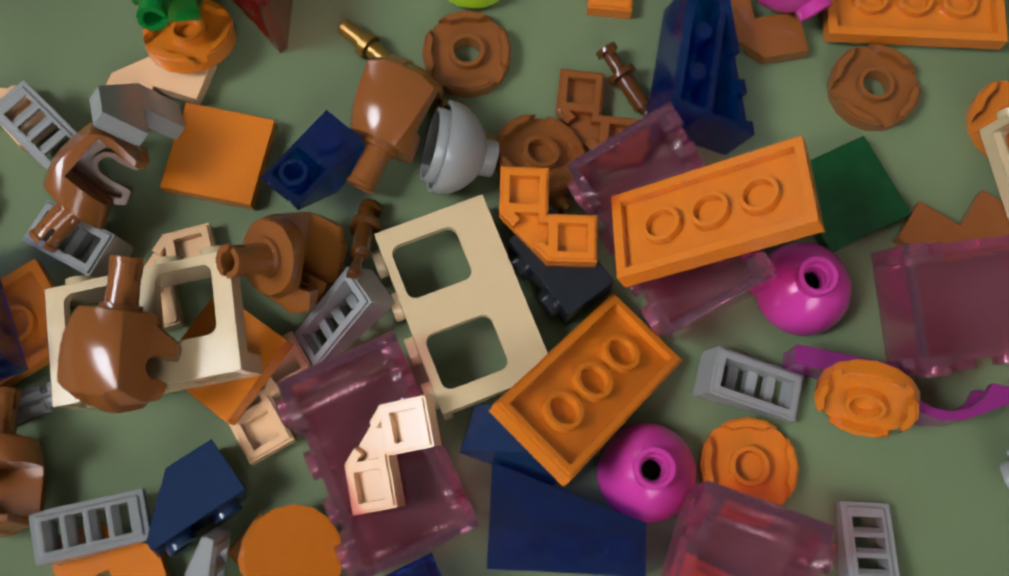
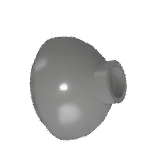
M449 100L444 108L437 107L432 116L423 147L420 167V179L422 182H427V191L429 193L447 195L459 191L472 183L478 175L490 178L495 170L499 155V142L486 138L485 130L479 118L468 106Z

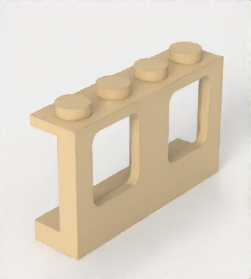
M483 194L374 234L379 249L370 253L380 279L390 276L395 289V293L390 294L394 300V304L391 306L397 322L406 319L412 336L403 339L413 366L423 364L429 381L420 384L424 395H433L435 410H441L444 421L453 418V413L506 393L548 354ZM445 230L455 232L471 269L470 277L418 298L410 297L406 292L393 258L395 250ZM477 318H488L493 324L507 359L506 367L454 389L445 388L440 381L427 347L428 339L435 334Z
M222 245L202 248L200 255L189 258L182 256L159 257L154 260L153 266L144 267L139 306H143V311L162 314L163 330L164 322L160 288L212 277L216 315L215 330L209 335L177 341L182 347L178 362L149 358L146 362L147 375L167 384L164 394L263 375L261 355L248 352L240 276L228 279L226 276H222L217 269L216 254ZM88 275L73 276L65 279V285L44 289L53 407L75 410L96 408L75 399L57 382L58 357L62 334L70 318V306L76 307L78 305L104 301L108 275L98 278Z

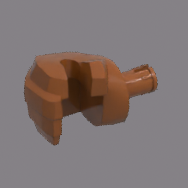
M397 54L387 57H369L358 85L351 111L350 133L361 141L365 147L346 181L353 187L370 195L374 194L375 188L390 159L403 163H413L421 144V137L417 131L432 102L435 101L442 104L444 101L443 87L430 77L428 71L413 64L412 60Z
M93 121L87 124L60 148L52 159L45 174L43 186L57 203L36 227L29 231V236L38 244L50 229H54L55 232L42 247L55 253L81 221L94 228L104 229L113 204L127 205L132 196L133 189L113 179L103 171L100 165L101 160L110 157L115 159L117 163L135 171L143 168L146 169L150 163L147 147L143 143L140 146H135L94 127Z
M313 212L276 213L256 220L249 227L243 244L222 245L216 254V265L219 273L228 279L246 276L254 288L290 313H305L315 309L316 302L321 300L342 274L345 267L344 260L348 244L344 238V227L325 216Z
M109 255L108 280L104 302H99L98 307L78 305L71 314L62 334L58 357L57 382L75 399L83 404L96 407L103 412L117 414L145 408L148 402L160 400L167 384L147 375L146 362L149 358L178 362L181 356V345L162 329V314L143 311V306H139L145 259Z
M0 387V538L14 536L25 528L30 527L29 515L45 509L47 492V470L40 441L17 434L21 390H16V388Z

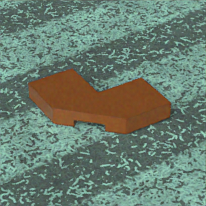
M700 0L708 32L723 42L727 39L748 52L746 56L761 65L805 58L809 51L802 24L795 13H782L755 18L750 0Z
M560 69L555 117L573 129L583 143L584 150L595 163L641 168L644 155L646 120L601 115L605 73Z
M981 190L974 196L958 224L919 201L913 206L910 211L911 214L905 219L892 243L931 267L948 265L953 262L973 258H986L999 254L1005 248L1009 241V221L1003 202L984 190Z

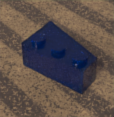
M673 0L664 10L645 127L723 155H727L755 135L753 121L746 120L742 98L747 94L745 79H739L735 56L740 53L731 0Z
M492 462L487 569L646 576V522Z

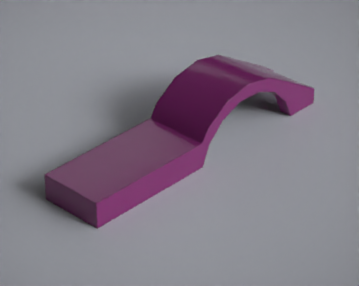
M797 344L783 354L782 368L804 375V377L818 379L824 369L837 362L854 359L879 360ZM879 361L899 369L898 364ZM992 383L987 386L985 391L972 390L964 404L954 411L933 408L920 400L919 417L914 424L918 426H946L1009 405V386Z

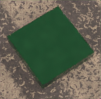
M861 136L811 160L825 230L824 232L814 234V237L819 245L828 248L833 253L900 222L911 214L865 136Z

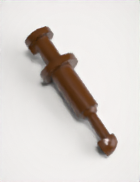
M615 42L602 47L596 53V56L599 60L604 59L613 72V75L608 79L610 85L618 84L635 113L643 114L655 137L665 136L667 134L666 125L664 123L660 125L657 123L649 110L651 102L633 76V73L636 71L634 64L624 66L616 53L618 46Z
M371 198L361 201L357 210L358 214L351 219L349 225L350 233L353 235L350 255L354 258V261L347 271V278L358 279L362 276V262L370 255L372 241L376 240L374 234L381 232L382 229L381 222L378 219L381 213V205Z

